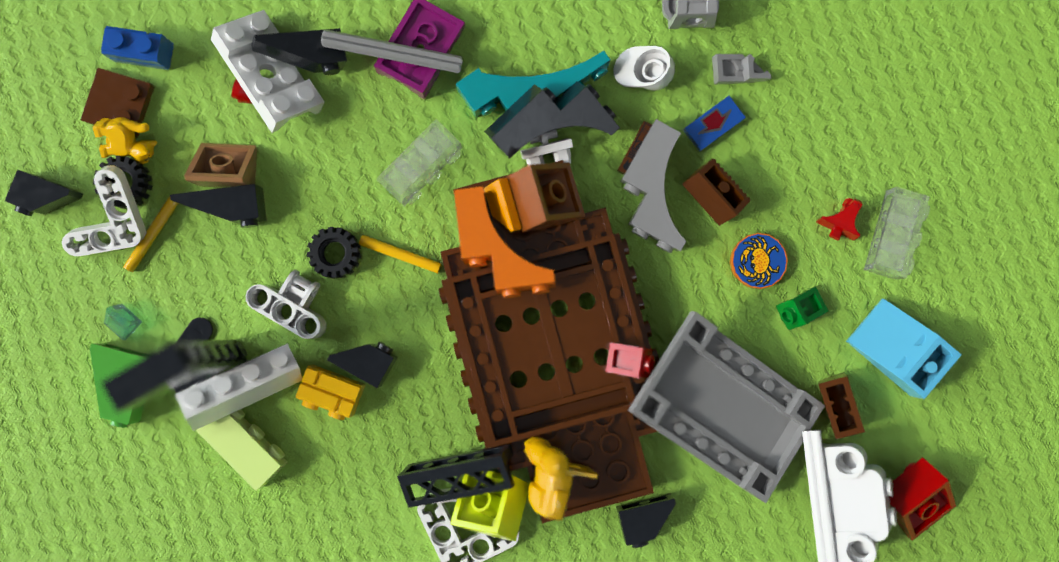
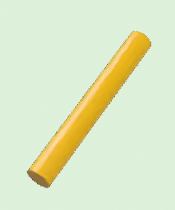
M170 196L147 229L145 237L136 246L123 266L126 270L130 272L135 271L179 204L171 201Z
M362 235L360 238V246L434 273H439L442 263L366 235Z

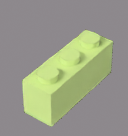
M242 409L197 429L196 431L255 491L264 487L288 463L284 459V452L277 445H271L264 438V432L257 425H251L244 418L245 413Z

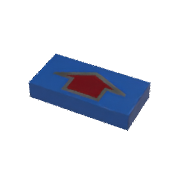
M728 96L686 126L683 131L700 152L746 117L732 98Z

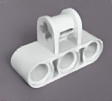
M296 269L288 275L279 291L271 286L261 284L251 286L247 290L246 302L248 306L305 339L321 337L325 333V319L309 309L320 288V283H312L299 275L300 272ZM264 290L267 293L268 299L265 304L260 305L257 296L260 291ZM286 304L291 306L292 314L287 320L281 315L282 307ZM310 318L314 319L317 324V328L312 334L308 333L305 329L306 321Z

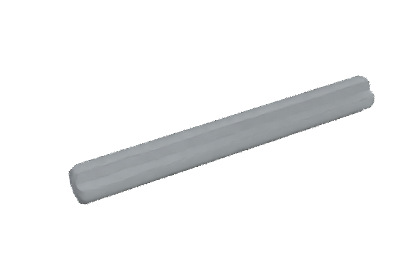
M323 30L321 36L323 47L460 73L462 69L463 58L458 55L331 30Z

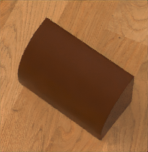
M846 373L836 374L819 381L818 385L835 438L839 439L865 432Z

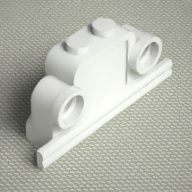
M821 430L802 431L818 562H874L879 547L878 541H882L887 537L892 526H897L895 508H890L889 496H893L892 479L886 478V473L882 467L875 464H867L866 451L860 445L855 443L826 444L822 443Z

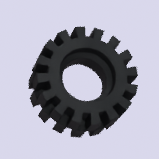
M116 156V159L109 157L106 159L108 161L107 164L101 162L99 164L101 168L114 165L131 175L133 182L130 189L136 205L144 203L141 200L142 198H149L150 195L146 192L147 189L152 190L153 186L149 185L148 182L153 180L152 176L147 175L150 171L143 164L126 156ZM105 177L106 181H111L114 184V178ZM114 201L115 207L127 208L123 201Z
M328 227L326 230H319L318 235L314 234L311 237L313 241L308 243L307 247L310 248V251L307 252V257L310 258V266L314 267V271L336 279L344 278L347 274L351 275L354 272L353 269L355 267L358 268L360 264L358 260L362 257L360 253L361 246L358 244L357 238L350 232L339 227ZM333 242L342 244L345 249L343 260L336 264L329 263L324 256L325 248Z

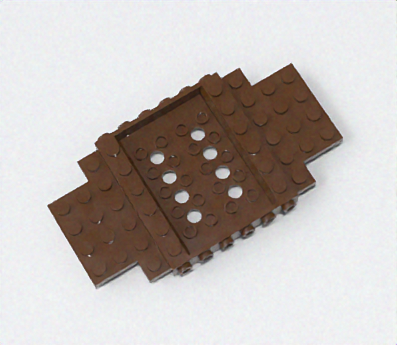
M561 160L554 163H564V161ZM509 175L453 189V191L482 186L485 188L497 179L507 178ZM486 198L489 218L502 241L515 254L529 263L553 270L555 287L550 288V292L544 294H532L531 290L520 292L521 295L518 297L503 298V294L497 295L495 290L492 261L487 262L486 266L474 268L470 267L469 264H464L460 247L440 252L447 279L441 280L443 287L439 288V294L442 304H448L450 315H446L449 331H455L458 341L453 343L457 360H463L465 370L460 372L464 387L469 386L472 397L468 398L471 414H477L479 425L475 426L479 443L484 442L486 449L510 444L514 454L508 461L510 471L527 467L531 482L535 478L536 465L529 461L524 452V443L531 437L547 440L553 448L555 447L563 452L568 463L588 466L598 473L597 479L573 475L563 518L654 493L639 437L658 431L628 411L648 378H636L605 372L606 365H598L594 360L595 351L600 348H605L609 351L610 343L651 349L648 338L652 337V331L648 320L643 321L641 310H644L645 307L641 293L636 294L633 285L634 282H637V277L633 265L628 266L626 255L630 253L626 239H621L619 233L613 234L606 207L586 212L585 217L547 229L522 232L521 229L511 232L491 215ZM591 293L595 297L593 308L586 310L579 305L581 294ZM556 300H562L567 304L568 311L562 317H556L551 312V305ZM530 307L536 308L540 313L539 321L533 325L527 324L523 319L524 311ZM501 315H507L512 320V327L507 332H501L495 326L496 319ZM652 348V356H654L655 358V368L657 363L659 362V357L656 348ZM578 356L581 358L583 366L579 372L572 373L567 370L566 361L569 357ZM544 363L551 364L555 369V375L550 380H543L538 375V369ZM515 371H522L527 376V383L521 388L514 387L510 382V376ZM540 515L542 523L554 520Z

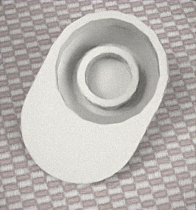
M658 46L631 47L617 58L614 65L615 79L622 86L643 87L652 91L661 90L668 86L675 74V63L672 56L665 49Z

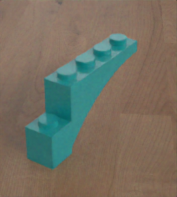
M602 51L589 60L568 69L550 74L522 77L482 73L478 68L457 82L456 87L477 118L481 114L487 116L497 108V103H500L505 111L508 110L534 84L541 89L547 87L559 99L575 82L584 85L592 78L594 81H597L608 72L607 68L611 59L605 51Z

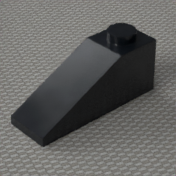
M338 28V29H325V30H331V31L341 32L340 28ZM323 30L254 35L251 44L252 51L313 73L323 72L324 75H334L339 73L347 62L345 51L322 46L321 36Z
M256 184L170 195L171 201L240 224L241 228L257 227L258 222L267 221L263 188Z

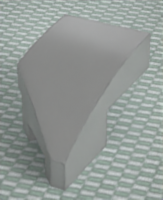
M716 54L712 57L714 84L768 81L771 79V74L768 71L764 72L754 62L755 58L751 54L746 57L743 54Z

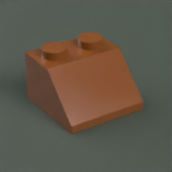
M570 163L529 164L507 176L522 232L543 230L585 217Z

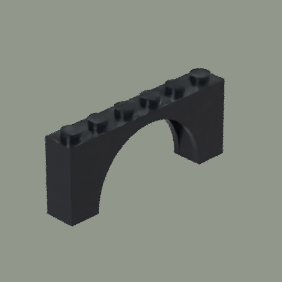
M235 339L171 342L101 382V385L116 412L131 410L171 388H174L175 392L179 393L247 362L245 358L247 357V352L240 342H236Z

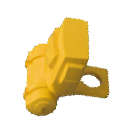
M531 437L524 443V452L529 461L536 465L534 481L529 484L528 499L532 508L540 515L562 521L573 475L597 479L598 473L588 466L568 463L563 452L555 447L553 448L547 440Z

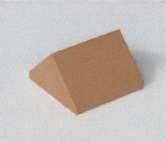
M201 143L184 175L185 180L203 187H234L255 184L256 145Z

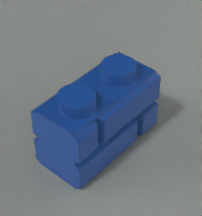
M106 26L101 54L109 57L114 62L169 70L174 46L162 34H148L144 31Z

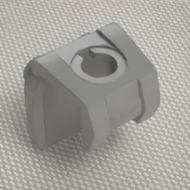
M662 0V13L668 20V29L715 27L719 0Z

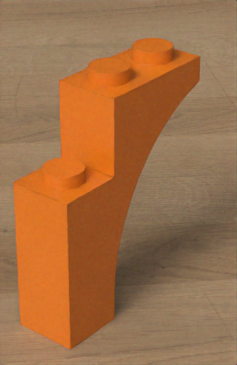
M483 186L454 190L461 257L464 264H469L470 267L475 268L486 266L487 262L492 261L495 290L497 295L503 294V298L518 297L521 295L520 292L532 290V294L550 292V288L555 287L554 271L533 265L522 259L502 241L489 218Z

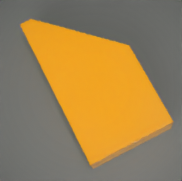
M497 179L484 188L491 215L511 232L519 231L522 227L508 179Z

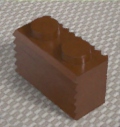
M711 159L698 168L682 183L719 226L737 216L750 202V197L743 193V189H739V185L735 184V180H731V176L724 172V168L720 167V163H716V159Z

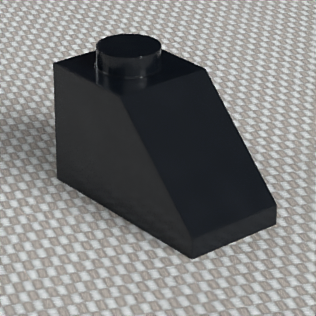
M17 169L5 202L16 205L14 211L28 216H32L34 212L46 215L82 199L83 193Z
M378 342L377 345L374 343L329 355L327 361L368 384L379 388L383 385L398 357L392 354L393 348Z
M671 493L616 506L626 546L632 545L633 548L643 547L649 544L648 541L656 538L676 505L675 498Z

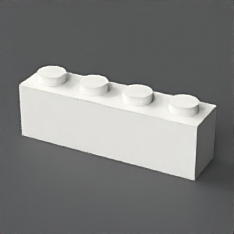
M285 344L176 393L175 396L186 421L192 430L195 431L302 381V375L288 344Z

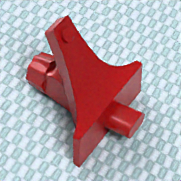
M846 198L838 214L827 217L822 216L816 223L831 230L830 238L839 241L841 235L854 241L861 235L855 228V219L862 206V201L856 198Z

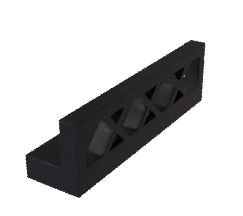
M506 444L408 464L397 478L408 508L512 489L515 484L508 461L514 454L511 445ZM500 468L504 481L495 482L486 476L488 470ZM469 474L479 481L476 486L469 487L462 483L460 479L462 475ZM443 479L451 484L450 491L443 492L435 487L436 481ZM418 484L427 491L424 496L415 498L410 485Z

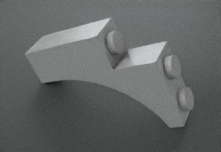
M656 119L620 182L625 184L623 189L635 196H639L640 193L644 195L628 224L634 227L632 232L645 240L648 236L658 241L656 246L668 253H672L673 250L681 251L686 240L678 232L669 215L665 200L664 181L671 151L681 133Z

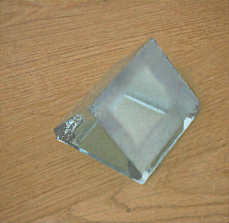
M123 304L106 308L104 324L124 341L142 323Z

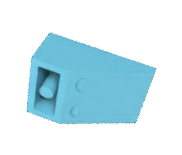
M885 299L879 301L846 340L848 344L909 396L925 399L961 356L956 349L938 334Z

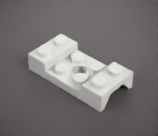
M261 10L214 27L211 41L273 133L290 119L306 112L320 113L324 100L310 79L304 80L294 65L252 51L251 44L254 35L279 33L266 12ZM262 69L270 70L274 77H263L259 71Z

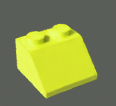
M488 471L486 474L488 478L495 482L504 481L501 473ZM464 474L462 483L469 487H474L479 480L469 474ZM512 475L515 484L512 489L458 498L450 524L488 536L516 542L529 492V483Z

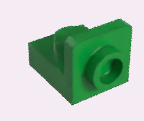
M816 286L776 305L780 317L788 330L804 326L829 311Z

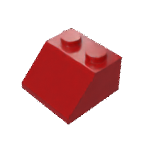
M924 458L910 463L900 476L892 480L893 496H889L890 508H895L898 525L912 541L956 507L949 480Z

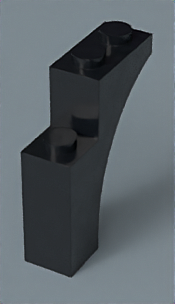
M575 82L559 99L547 87L541 89L534 84L484 132L508 158H511L536 137L555 129L570 126H586L604 131L612 136L620 127L614 121L617 117L607 105L602 106L597 99L600 97L598 92L590 84L584 86L579 82Z

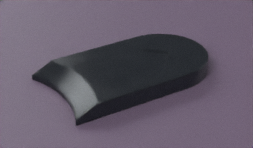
M206 318L193 319L177 342L209 341L213 334L211 322Z

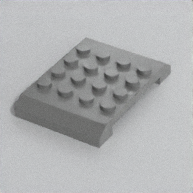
M690 311L628 411L731 482L766 503L802 445V431L811 430L825 405L806 391L792 385L717 330L718 327L700 314Z

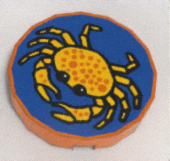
M755 233L747 235L737 242L731 251L730 266L732 274L748 288L763 289L771 287L782 279L787 269L788 258L785 248L779 240L769 234Z

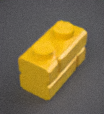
M308 365L298 388L296 398L303 400L301 405L306 408L318 410L321 407L329 410L328 415L330 417L344 420L345 417L350 418L354 416L365 384L319 366Z

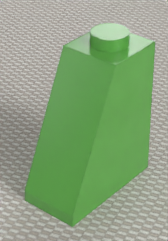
M91 343L90 354L100 418L111 420L110 425L127 428L130 424L140 422L145 402L131 410L116 412L101 382L147 357L149 354L107 343Z

